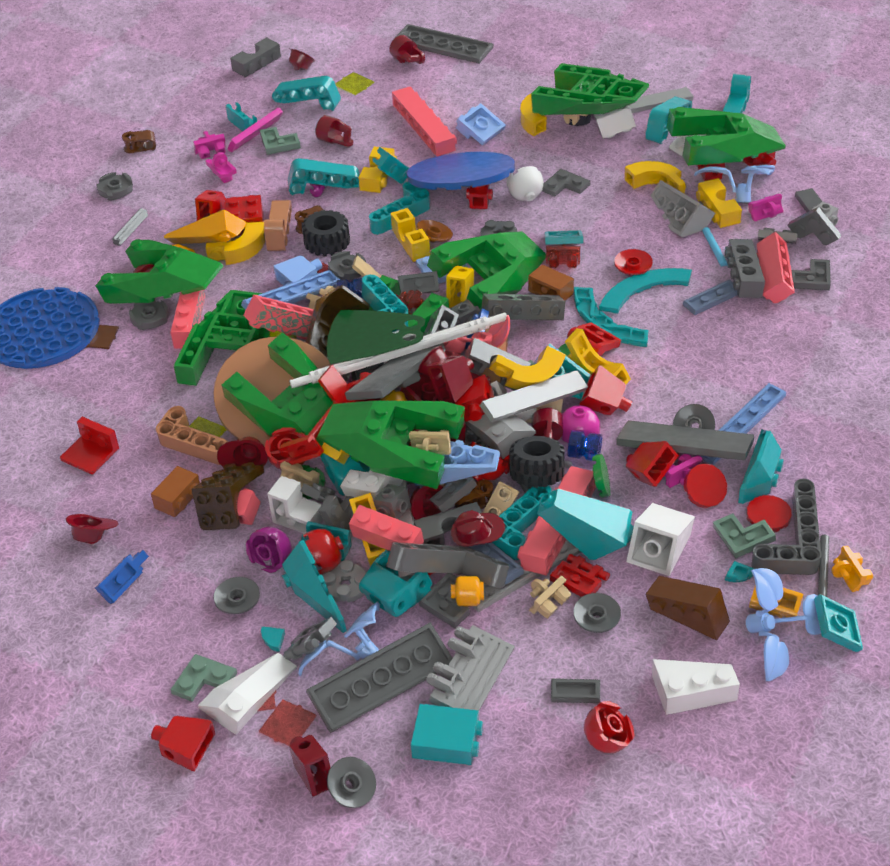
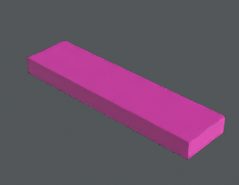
M276 108L231 139L228 150L234 152L260 134V130L267 129L280 119L283 111L280 108Z

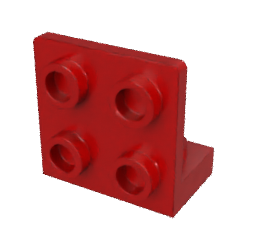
M82 416L77 421L81 437L60 456L62 462L89 474H94L119 449L115 430Z

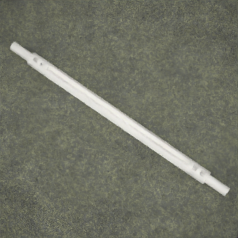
M502 313L489 318L482 317L425 335L420 342L401 349L333 365L340 375H344L489 329L491 325L504 322L507 314ZM329 366L311 371L309 375L290 380L291 388L293 389L311 382L312 384L318 383V379Z

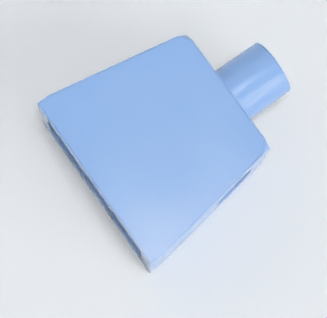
M297 256L274 265L276 280L285 286L316 275L317 271L323 267L319 259L309 262L303 256Z

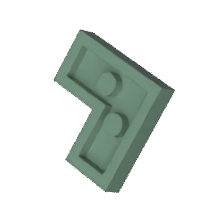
M277 127L260 130V136L267 155L301 148L297 133L280 136Z
M732 513L713 522V528L735 559L752 552L753 548L758 544H770L776 541L775 533L765 520L743 528Z
M195 654L171 688V693L193 702L204 684L218 687L237 675V669Z

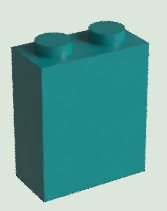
M420 704L411 741L412 758L472 765L473 757H478L479 742L476 739L477 736H482L483 721H479V710Z

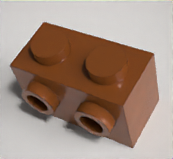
M541 265L529 275L528 291L536 295H559L566 301L573 295L574 278Z
M176 466L151 493L154 509L176 517L193 499L191 489L200 484L198 474Z

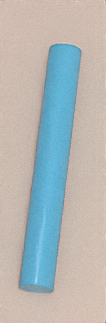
M708 227L703 228L702 232L720 266H727V261Z

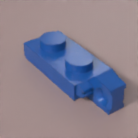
M142 550L133 557L130 554L124 557L95 589L108 603H114L143 573L141 564L149 557L148 554Z

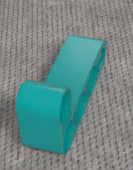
M733 74L730 95L723 109L724 112L743 113L745 111L746 103L749 101L751 76Z
M329 76L281 82L272 93V99L278 103L318 99L323 110L328 109L334 111L341 100L336 84Z
M675 96L654 107L649 114L645 135L646 140L663 144L662 142L664 139H667L669 132L667 129L669 109L677 107L692 108V101Z
M297 158L292 161L287 178L289 193L292 196L294 194H304L307 183L346 189L359 187L360 173L357 167L351 165Z
M408 181L402 185V198L370 213L369 224L371 233L378 235L391 230L392 212L408 208L414 218L427 212L430 209L429 191L413 186Z
M366 275L362 278V297L370 304L374 311L408 314L407 306L378 276Z
M550 485L548 487H532L499 515L505 524V531L502 537L492 543L513 560H520L518 559V551L526 542L522 532L537 520L539 516L537 514L539 501L545 493L552 492Z

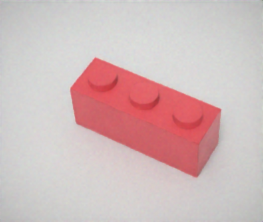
M361 505L358 506L349 522L353 537L389 551L393 542L423 544L424 542L421 528Z

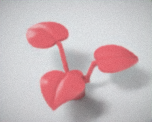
M507 315L504 322L494 324L489 329L488 333H491L493 336L492 346L498 348L507 339L510 330L509 315ZM463 336L444 342L446 355L448 357L460 356L465 349L466 342H472V339Z

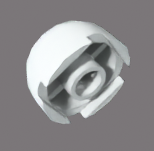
M527 166L517 169L518 173L515 175L511 173L506 179V185L515 199L532 201L542 192L543 177L540 170L538 171L536 167Z

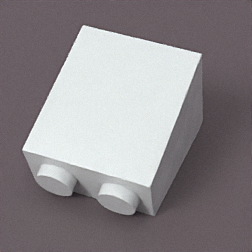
M652 503L635 521L626 562L670 576L691 535L695 516Z

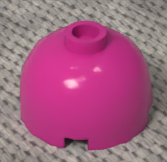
M577 405L563 412L562 440L564 442L581 446L585 445V443H592L599 437L600 421L597 414L591 408Z

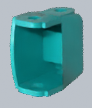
M324 453L321 457L325 472L338 493L342 496H345L340 485L350 470L370 471L369 466L361 461H354L351 459V455H349L344 465Z
M385 550L372 563L361 579L359 590L371 603L378 602L380 604L379 608L393 617H399L419 603L431 591L432 581L427 572H416L408 581L403 580L399 577L397 570L386 567L390 551Z

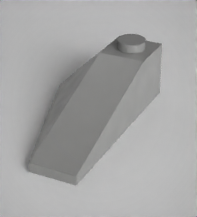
M660 180L651 194L657 208L663 209V218L670 221L669 229L681 237L702 231L703 228L708 226L715 215L713 211L662 180Z
M484 414L479 421L470 420L465 422L491 449L498 450L502 459L509 455V449L515 441L531 437L536 433L522 418L514 415L491 423L486 414Z

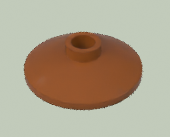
M421 220L417 223V230L423 229L431 242H446L452 239V230L443 223L434 220Z

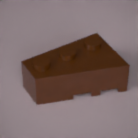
M659 575L645 594L650 610L714 640L719 639L730 623L721 588Z

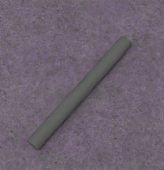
M823 534L820 536L821 558L819 563L818 595L821 594L827 597L829 536Z

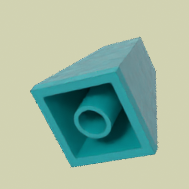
M562 489L545 493L541 497L537 514L590 560H596L627 546L633 513L630 509Z

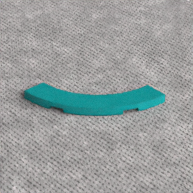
M655 269L628 277L611 288L602 299L599 310L618 314L630 296L650 289L651 286L660 284L663 286H688L692 276V269Z
M574 287L575 306L586 323H594L621 339V343L647 347L649 330L614 323L613 319L602 311L600 312L597 308L593 288Z

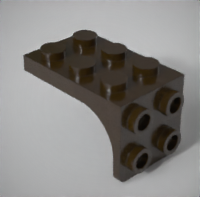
M339 285L316 300L306 343L318 349L327 358V341L330 328L340 310L368 311L370 304L345 286Z
M249 462L241 466H236L235 464L224 465L222 470L213 472L211 477L202 479L200 484L191 489L199 526L202 530L236 529L240 526L237 512L239 492L245 485L265 473L263 464L254 465V462Z

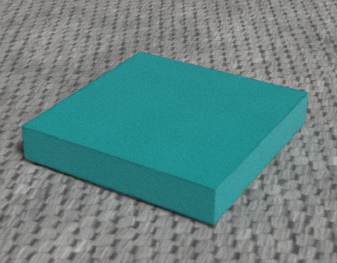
M581 230L544 232L545 245L584 244Z
M821 594L816 596L814 602L821 636L854 652L861 651L863 644L855 611Z

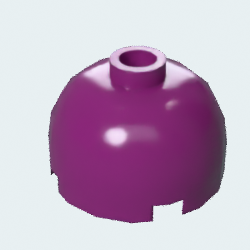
M276 527L260 528L250 535V539L246 541V553L251 563L254 564L256 562L265 566L266 568L261 570L268 573H274L283 567L282 564L292 552L289 537L285 532ZM271 559L272 565H266L264 563V561H268Z

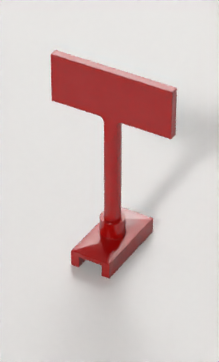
M330 365L318 379V382L332 399L333 404H339L343 401L347 383L334 365ZM331 407L308 435L283 443L279 447L281 452L287 451L292 457L289 461L291 465L319 457L324 452L316 438Z

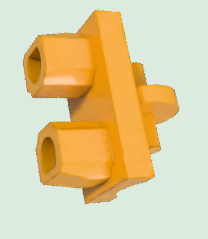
M842 546L840 555L833 561L834 566L831 569V573L836 578L842 577L851 592L859 591L862 585L870 584L874 575L870 569L862 568L863 558L860 553H853L849 546Z

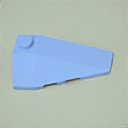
M456 440V442L450 441L451 453L450 455H445L444 474L439 485L496 471L500 452L479 445L473 447L464 445L463 441Z

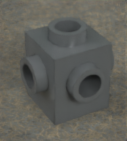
M468 299L451 308L452 311L459 314L455 326L471 321L475 313L478 315L480 312L479 307H474Z
M387 484L373 499L377 512L399 519L411 506L407 488Z

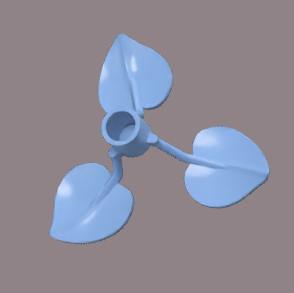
M758 165L745 167L741 170V173H749L747 183L738 184V187L735 186L731 172L727 168L705 167L696 171L694 176L703 172L727 174L732 186V193H736V202L749 203L751 202L753 175H771L775 170V166Z
M759 568L753 569L751 572L755 579L757 598L763 610L756 611V614H749L746 618V627L750 633H759V636L767 637L764 643L766 681H772L781 676L788 668L789 652L786 644L779 642V637L769 632L775 627V623L805 620L806 631L809 634H821L814 598L817 595L812 594L805 597L803 601L804 616L774 618L767 612L778 607L777 601L783 596L782 581L774 571Z
M376 602L363 612L344 635L345 638L353 632L358 635L361 642L355 647L357 653L330 640H325L319 643V647L315 648L314 652L306 654L300 664L298 675L301 676L304 667L323 649L329 646L353 656L357 661L378 651L379 649L369 639L363 627L376 623L375 612L379 611L380 604Z

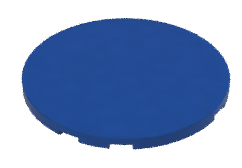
M495 152L453 153L433 157L414 164L407 170V178L410 184L423 189L436 190L437 188H446V190L461 189V186H472L474 188L507 178L509 173L515 171V161L508 155Z
M55 287L49 290H44V288L33 289L6 300L0 304V363L14 368L32 369L54 365L73 357L92 341L98 331L100 319L95 303L82 292H73L70 288Z

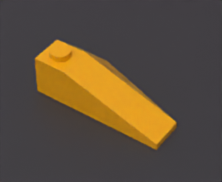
M221 210L165 234L164 239L174 244L227 242L231 238L238 236L246 226V222L226 210Z

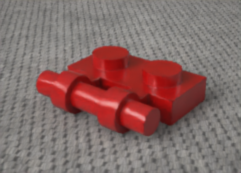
M569 554L567 562L562 561L550 574V581L554 583L562 575L566 579L564 586L570 592L583 597L587 594L596 593L601 587L602 580L607 581L609 579L610 573L604 571V568L598 564L593 565L587 562L586 558L580 555Z

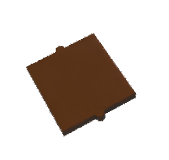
M99 325L96 335L86 347L109 349L113 340L116 339L119 326Z

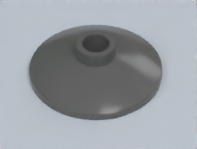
M689 404L682 407L673 419V425L692 427L694 423H698V428L715 430L716 424L712 412L700 404Z
M229 578L216 588L213 596L214 603L224 613L242 614L251 610L258 603L260 590L258 585L249 578Z
M591 593L581 597L576 602L573 614L576 623L584 630L593 633H603L613 629L619 623L621 609L617 601L612 597L602 593Z
M344 757L331 766L327 776V786L333 799L340 805L348 808H358L367 804L374 796L376 777L372 768L362 759ZM345 781H349L352 784V789L346 786Z

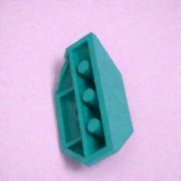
M762 429L760 431L740 487L738 503L744 504L756 497L768 495L771 488L777 486L779 474L776 473L777 471H782L784 459H781L782 449L771 431Z

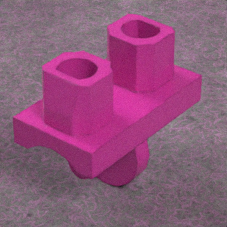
M204 131V137L193 141L194 152L201 159L210 157L209 151L215 150L216 154L220 152L225 153L224 134L209 135L208 131Z
M222 152L214 154L211 160H205L206 165L223 183L232 181V175L237 173L236 168Z
M776 194L749 202L748 210L751 213L752 220L755 222L767 217L773 218L777 214L783 213L782 195Z
M689 454L681 455L678 459L679 465L675 466L672 464L664 475L666 485L669 488L679 483L684 485V478L687 472L696 465H700L703 458L699 455L695 457Z

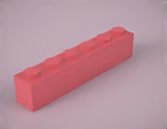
M411 86L392 92L393 106L436 156L456 151L457 139L455 135L449 131L448 127L441 122L440 118L434 114L433 110L426 105V102L419 97L418 93Z
M571 466L568 472L564 474V477H562L559 487H556L554 490L562 489L591 498L596 489L593 471ZM538 516L533 531H529L524 546L519 548L518 559H520L523 570L547 576L567 539L541 516Z

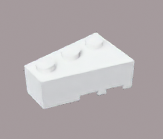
M653 659L652 678L666 715L738 700L740 684L732 664Z

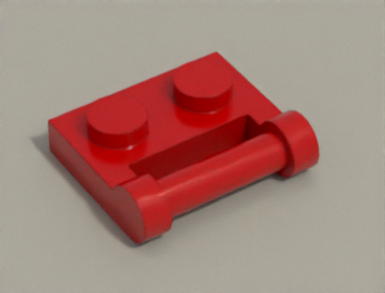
M592 322L573 327L567 334L568 338L577 328L583 329L592 348L600 356L606 351L618 348L621 343V339Z

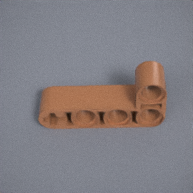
M272 200L269 220H264L267 251H286L287 234H289L288 223H290L292 213L291 200Z
M171 407L156 426L158 439L162 446L220 465L217 460V451L221 445L228 441L224 438L190 428L187 414L183 407Z

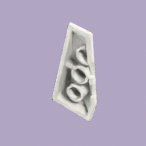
M277 653L214 688L198 705V708L237 735L297 666Z

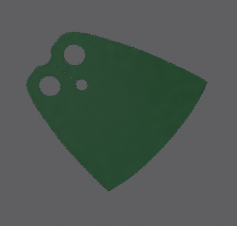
M340 310L332 323L328 336V360L330 364L341 363L387 353L416 344L423 339L424 333L420 329L425 325V319L417 315L396 312ZM409 320L418 321V324L412 327L405 325ZM393 330H399L398 333H392ZM407 334L416 335V338L410 341L403 339Z

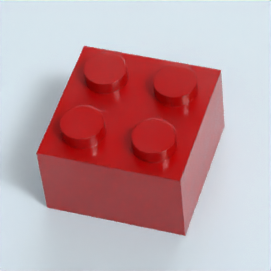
M261 195L224 198L225 210L244 220L246 223L264 222ZM244 227L243 230L238 234V236H242V234H243L244 231H245V227Z

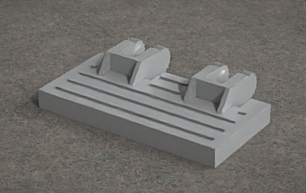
M474 625L469 630L464 629V627H457L454 631L457 638L452 637L447 642L448 647L456 651L449 665L436 662L433 670L440 674V676L429 673L426 678L427 683L437 688L433 690L429 701L437 706L480 711L515 646Z

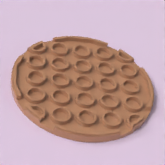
M276 337L253 341L235 351L222 365L214 385L215 408L225 429L234 435L237 440L243 437H255L264 444V447L266 440H269L271 436L262 431L224 397L221 384L235 372H238L270 401H273L290 386L289 381L294 379L270 358L268 344ZM290 338L302 349L318 369L331 365L326 356L312 345Z

